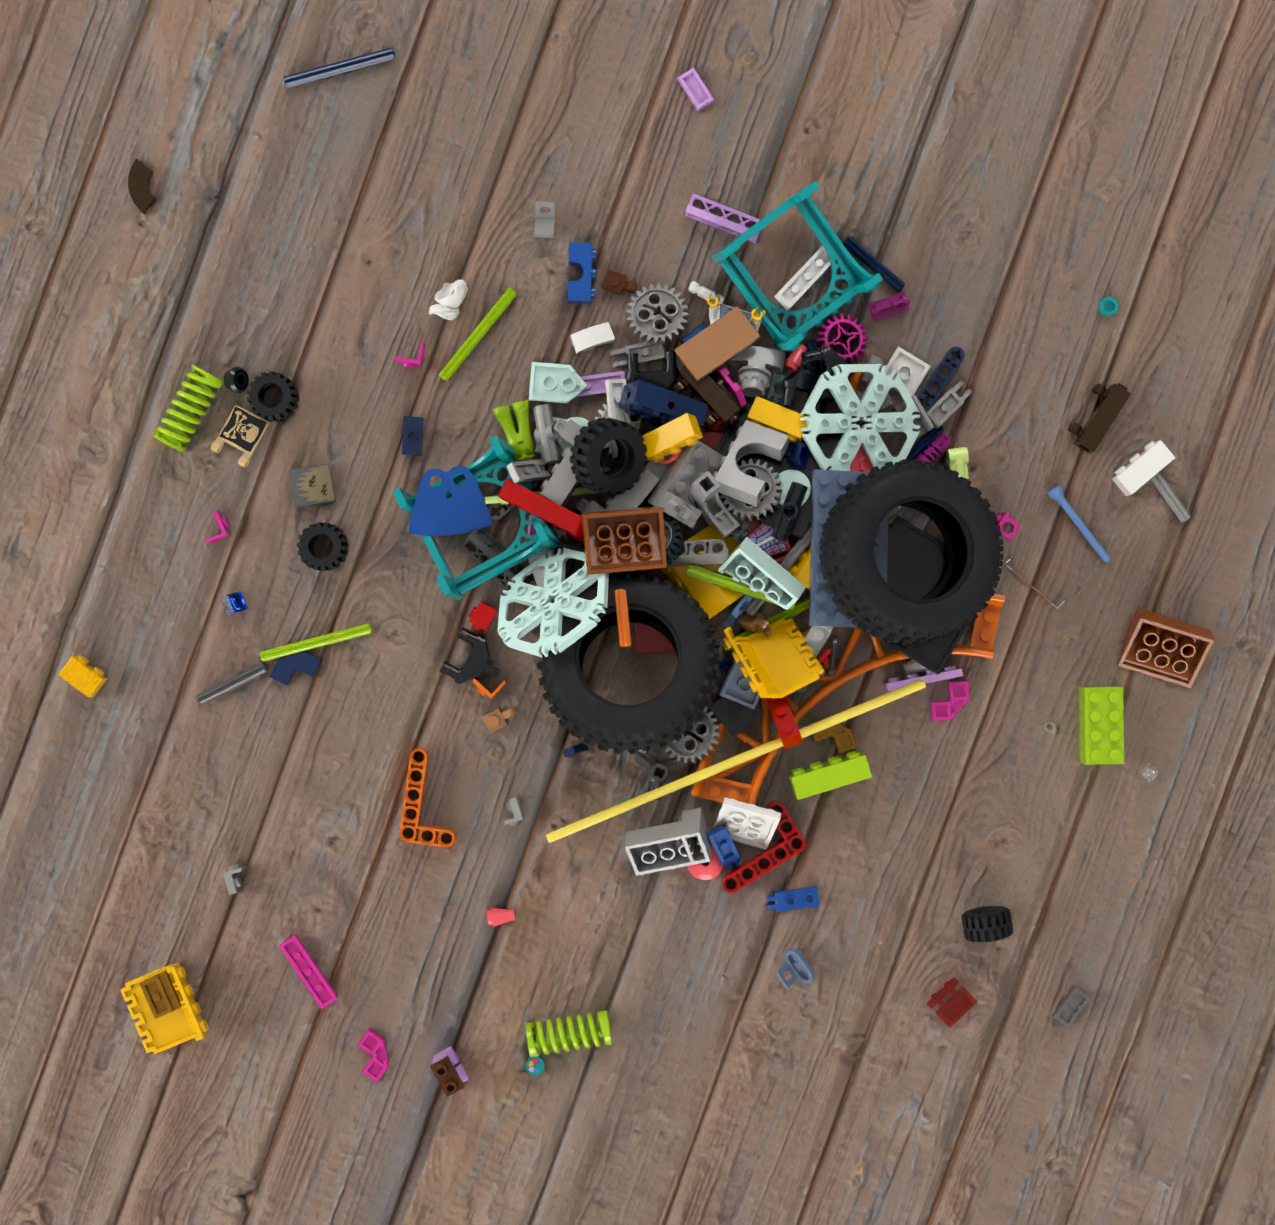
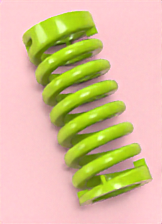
M193 364L191 368L194 373L188 372L186 377L194 384L183 381L181 384L189 393L181 390L176 392V395L186 403L175 399L171 401V404L181 412L170 408L166 410V413L178 422L165 417L161 419V422L173 431L157 427L156 432L153 434V437L182 453L186 450L185 443L191 441V437L185 432L191 434L196 432V428L190 423L196 425L201 423V419L195 414L201 416L206 414V410L200 405L206 407L211 405V401L205 396L211 398L216 396V392L207 385L216 389L220 388L223 384V381Z
M607 1010L596 1013V1028L592 1014L587 1013L586 1030L582 1015L577 1014L576 1033L572 1017L567 1016L566 1035L562 1019L560 1017L556 1018V1037L552 1021L547 1019L546 1040L541 1021L538 1020L535 1022L536 1043L533 1036L535 1031L532 1032L534 1023L526 1022V1036L530 1057H538L541 1054V1048L545 1055H549L552 1048L555 1053H560L562 1046L566 1052H569L572 1044L576 1050H580L582 1041L585 1048L589 1049L592 1046V1039L595 1046L600 1047L602 1045V1036L604 1038V1045H612Z

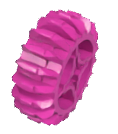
M840 314L839 320L834 315L832 316V321L829 319L825 321L827 326L821 325L820 328L824 332L819 331L817 333L819 337H822L817 339V343L823 344L830 349L831 347H839L845 355H838L844 361L847 360L849 364H853V358L859 361L860 356L858 354L864 355L865 351L862 348L868 347V344L864 343V341H868L869 337L863 336V334L867 333V329L861 330L860 328L864 325L863 322L857 325L858 318L855 317L851 321L850 314L847 315L846 319H844L843 314ZM840 325L848 326L854 332L847 333ZM835 327L836 338L828 342V333ZM841 336H843V338L846 337L847 340L845 344H842L838 341ZM857 338V347L855 351L851 353L849 343L853 339Z

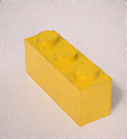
M756 396L747 416L748 421L788 435L789 442L793 444L796 442L801 444L803 440L801 434L806 433L800 431V428H806L807 422L800 421V418L807 416L800 415V413Z
M686 413L643 435V444L647 447L645 456H647V460L656 463L664 460V457L669 454L680 452L681 448L696 444L697 440L703 438L696 416Z

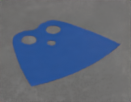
M453 467L450 471L431 469L424 474L413 505L408 533L425 536H449L464 534L475 529L479 530L493 525L480 488L474 476L466 467ZM458 473L465 476V483L460 486L456 485L453 481L454 476ZM432 476H439L442 483L438 488L431 487L429 481ZM448 491L452 493L450 498L445 496V493Z

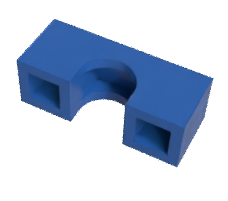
M569 242V266H579L584 271V274L577 281H568V304H591V299H595V287H592V280L596 279V268H592V260L596 261V249H593L592 243Z

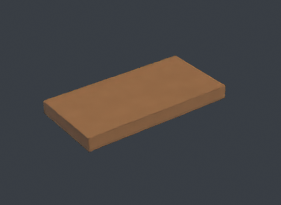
M737 306L679 346L674 352L698 382L760 339V335Z

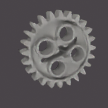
M658 283L657 288L650 284L649 290L643 286L642 293L636 291L637 298L631 296L632 303H628L630 310H626V315L630 316L627 318V323H631L629 325L630 330L635 329L634 336L640 334V341L647 338V344L654 340V344L657 345L658 340H661L662 344L665 345V339L672 342V336L679 338L678 331L684 332L683 326H687V320L685 319L689 315V313H686L688 306L684 305L685 299H680V292L674 294L675 288L669 291L668 285H665L662 289L660 283ZM656 299L659 303L651 304L650 301ZM668 309H673L675 313L668 314L666 311ZM645 314L648 315L649 318L643 320L639 316ZM658 324H662L665 326V328L659 330L655 326Z
M750 459L749 464H746L742 460L741 466L737 464L739 470L747 475L755 474V478L765 481V487H769V490L762 496L763 501H760L758 506L755 507L753 505L747 506L745 502L724 494L720 496V499L724 501L723 505L728 507L727 510L730 513L734 511L733 515L735 518L740 514L741 520H744L746 516H748L750 521H752L753 516L760 520V514L767 517L766 511L768 510L773 513L772 505L778 506L776 499L782 498L779 492L783 491L782 487L779 486L782 482L781 479H777L779 477L778 472L773 473L774 467L768 468L767 462L761 465L758 459L756 464H754L752 459Z
M705 707L702 712L704 715L703 720L696 719V722L692 724L694 727L692 732L703 739V743L687 732L681 733L682 738L678 742L676 740L668 741L669 746H667L665 752L671 753V758L675 759L677 757V761L680 763L684 759L686 764H689L691 759L692 763L696 764L697 758L703 762V755L710 757L709 750L716 751L713 745L719 744L716 738L721 737L717 733V730H720L721 727L715 725L719 722V719L713 718L715 714L713 711L709 712V707ZM706 726V732L700 735V729ZM695 741V748L689 750V744Z

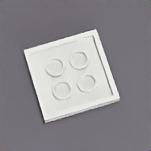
M725 797L712 830L724 824L732 841L767 850L780 821L781 813Z

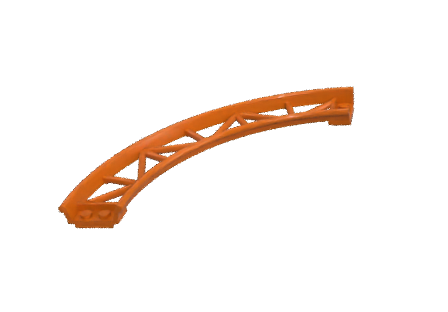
M994 593L990 601H985L988 606L981 612H977L979 617L974 620L969 646L956 645L951 654L993 659V646L997 626L1006 595ZM855 627L836 669H834L835 674L833 676L824 674L819 677L820 679L814 681L827 683L813 692L799 706L786 696L790 709L793 711L792 714L796 724L820 700L849 680L874 668L908 659L909 657L899 651L885 654L880 640L871 636L877 657L857 664L843 672L862 632V629ZM809 629L802 633L804 637L808 633ZM829 660L823 665L826 671L830 668ZM760 698L761 711L763 712L761 715L762 743L742 731L735 736L754 748L770 742L769 708L765 698ZM720 720L717 725H719L721 729L717 730V733H719L721 737L716 738V741H718L719 744L713 745L716 751L725 733H729V731L720 722ZM778 731L772 740L780 737ZM778 749L694 783L690 795L723 803L726 797L756 805L762 782ZM709 750L710 757L703 755L704 761H700L697 771L711 766L716 751ZM761 758L750 784L723 779Z

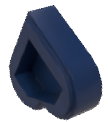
M582 743L563 750V754L567 758L589 749L586 744Z

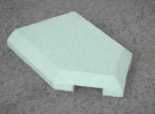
M532 362L529 401L567 404L588 387L571 365Z

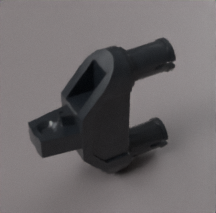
M825 345L819 346L817 350L802 352L801 358L809 357L802 360L804 365L819 361L823 375L824 372L828 371L833 376L834 371L832 367L839 364H847L846 360L844 361L836 352ZM826 388L823 390L818 401H834L835 399L830 390Z
M664 351V370L641 372L638 364V353H633V361L632 354L628 353L626 354L627 371L625 378L631 383L643 380L667 389L679 377L676 354L674 351H671L670 359V352Z
M801 361L799 370H794L783 379L784 396L782 406L794 407L796 390L805 393L813 391L821 376L820 373L816 372V362L804 365ZM824 400L818 401L815 406V410L819 414H823Z
M462 627L460 632L467 636L459 633L457 638L472 645L473 649L463 668L459 669L445 661L442 665L444 667H441L439 672L452 677L457 684L464 683L481 675L486 677L487 673L497 677L500 670L492 666L494 661L490 660L485 635H477Z

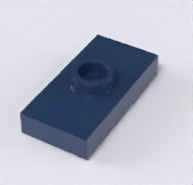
M404 416L402 455L422 456L423 417Z

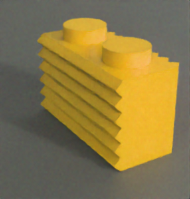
M81 655L72 656L58 675L87 697H94L107 680L103 676L105 674L104 671L98 667H91L88 664L89 660Z

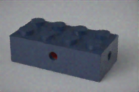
M637 380L624 385L619 408L624 409V412L630 415H641L644 420L658 421L661 426L689 413L696 416L699 427H703L708 404L646 381Z

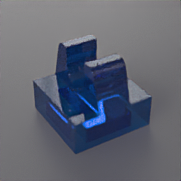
M795 441L794 444L788 447L792 450L791 455H786L785 458L798 466L806 467L810 449L802 442Z
M241 591L228 594L221 601L227 607V611H225L227 615L248 609Z

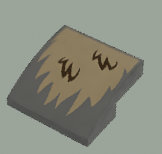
M329 463L288 471L295 508L336 501Z

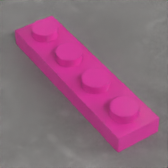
M297 934L279 945L321 1009L338 999V995Z

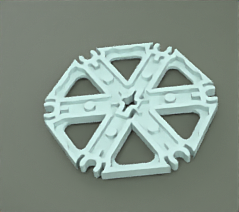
M839 364L832 367L834 371L833 376L826 371L824 375L822 374L819 377L800 414L808 415V417L800 418V421L807 422V427L800 428V431H808V434L801 435L821 470L850 471V465L860 446L864 449L874 467L878 466L879 469L885 466L886 462L892 461L894 465L895 462L906 459L920 432L912 431V429L920 428V425H914L913 420L920 418V415H912L913 412H919L898 373L895 374V371L892 370L886 375L885 369L887 366H881L882 364ZM851 372H869L873 376L861 400H859L848 381V375ZM828 388L842 413L819 414L816 412L815 406L824 389ZM890 388H896L906 404L905 411L878 413ZM861 418V421L869 422V424H864L860 428V425L852 424V422L859 421ZM878 432H904L907 439L897 457H893ZM843 433L831 458H826L816 442L817 435Z
M558 548L556 555L552 551H549L548 554L547 552L510 579L512 582L507 583L511 588L510 590L502 591L505 596L501 595L497 632L509 648L542 657V654L548 657L549 650L555 655L558 651L561 653L598 625L596 622L601 621L597 614L605 613L606 611L603 607L607 608L609 573L588 575L584 552L563 548L562 551L561 548ZM569 558L585 561L581 569L565 580L566 562ZM545 566L543 588L523 582L524 578L536 571L538 567ZM598 580L596 598L587 600L576 597ZM517 602L530 606L513 620L507 621L509 603ZM563 615L582 620L577 627L566 635L561 636ZM541 623L540 639L536 643L519 640Z

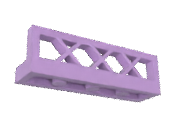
M694 193L685 211L686 217L737 237L749 229L745 224L749 222L757 223L760 220ZM694 201L703 202L705 209L701 210L694 207ZM718 208L723 216L714 215L709 210ZM736 215L741 223L737 224L729 221L727 217ZM760 231L748 239V241L756 244Z

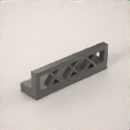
M485 528L473 530L460 545L479 565L486 562L483 559V555L487 556L490 560L506 550ZM470 540L476 545V550L468 545ZM520 563L503 572L504 577L497 575L493 579L504 590L508 591L511 588L507 583L512 582L510 579L525 567ZM530 574L524 578L523 582L530 584L535 578Z

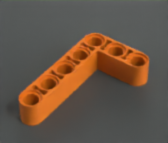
M418 747L410 754L399 836L404 842L450 847L457 838L456 832L453 829L420 824L429 752L423 747ZM417 751L424 754L423 761L416 760L415 753ZM417 770L421 772V780H415L413 778V771ZM411 790L418 791V799H412L410 797ZM408 809L416 811L415 818H410L407 815ZM405 828H411L414 831L413 837L405 835ZM424 831H431L433 838L431 840L424 838ZM449 833L452 836V841L445 842L442 835Z

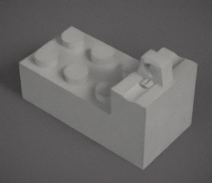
M559 419L554 426V430L560 434L559 436L562 441L570 446H574V438L581 433L579 430L582 426L571 419L568 422ZM568 446L561 455L563 458L561 463H556L551 470L552 477L549 481L546 479L540 488L543 497L562 507L566 505L579 484L575 478L576 475L571 470L573 466L570 463L572 452L570 451L571 447L569 448Z
M700 441L692 446L683 447L679 458L666 468L647 502L655 507H662L665 513L693 528L702 511L696 508L697 506L691 493L692 483L707 471L713 476L720 468V463L724 456Z
M645 467L644 473H641L639 476L641 478L638 483L634 482L633 488L630 490L625 489V493L617 495L615 498L611 496L605 504L606 509H603L594 500L590 502L585 498L580 499L576 508L581 513L639 508L657 486L660 479Z
M701 807L682 811V821L626 832L625 849L636 876L710 862L711 841L707 834L709 828Z

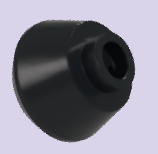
M234 367L224 375V385L235 393L244 392L249 384L248 374L241 367Z

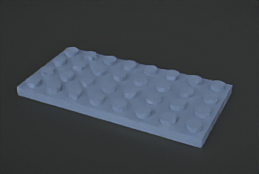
M812 470L809 626L857 627L851 623L853 618L848 619L840 612L843 609L842 606H837L833 602L834 594L829 593L828 589H826L825 584L828 583V580H824L821 573L824 565H821V559H819V554L823 553V551H820L821 544L819 543L820 538H824L822 537V532L826 531L822 528L823 524L826 523L827 517H831L828 515V512L834 505L838 504L835 501L836 498L847 493L845 488L849 483H857V476L862 473L868 476L869 472ZM889 513L881 522L874 542L876 565L886 583Z

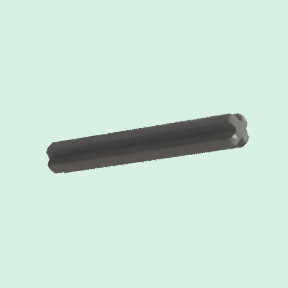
M260 663L196 696L197 702L200 705L266 673L268 671L266 665Z

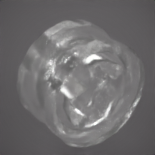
M1153 764L1147 765L1140 773V777H1145L1147 783L1151 782L1159 773V769H1154Z

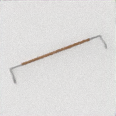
M1011 569L1012 572H1014V573H1015L1018 577H1020L1025 583H1027L1031 588H1033L1037 593H1039L1044 599H1046L1049 603H1051V601L1048 600L1043 594H1041L1037 589H1035L1031 584H1029L1024 578H1022L1018 573H1016L1013 569ZM1065 600L1062 601V603L1056 608L1058 609L1065 602Z

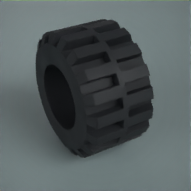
M269 371V373H261L262 376L260 377L256 376L254 378L255 382H250L249 384L251 389H247V394H249L247 402L250 403V409L257 416L269 422H281L282 419L287 420L289 415L295 413L293 410L298 408L297 401H299V396L297 393L299 392L295 384L278 372ZM278 386L282 389L283 399L278 406L269 408L264 403V394L269 388Z
M317 522L316 524L309 525V528H305L302 531L304 533L299 535L298 539L300 541L297 543L299 551L297 552L301 556V561L306 563V566L319 571L334 570L333 568H338L340 563L346 560L345 556L349 552L347 551L349 543L346 541V535L337 526ZM322 535L330 537L333 542V551L326 558L317 557L313 551L314 541Z
M980 907L968 910L961 915L964 936L968 941H998L1014 933L1010 909L1006 907Z

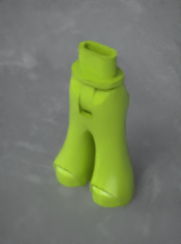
M524 400L512 404L519 433L515 429L510 405L492 409L505 432L509 446L511 445L516 454L514 456L516 458L515 461L533 460L535 454H533L534 446L529 425V401Z

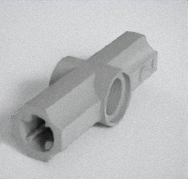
M549 404L535 406L533 411L537 428L534 430L536 442L540 445L543 464L558 463L561 461L557 444L559 433L554 430L555 424L553 422L551 406Z

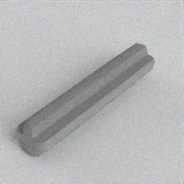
M1158 472L1150 480L1181 522L1187 521L1191 515L1161 473Z

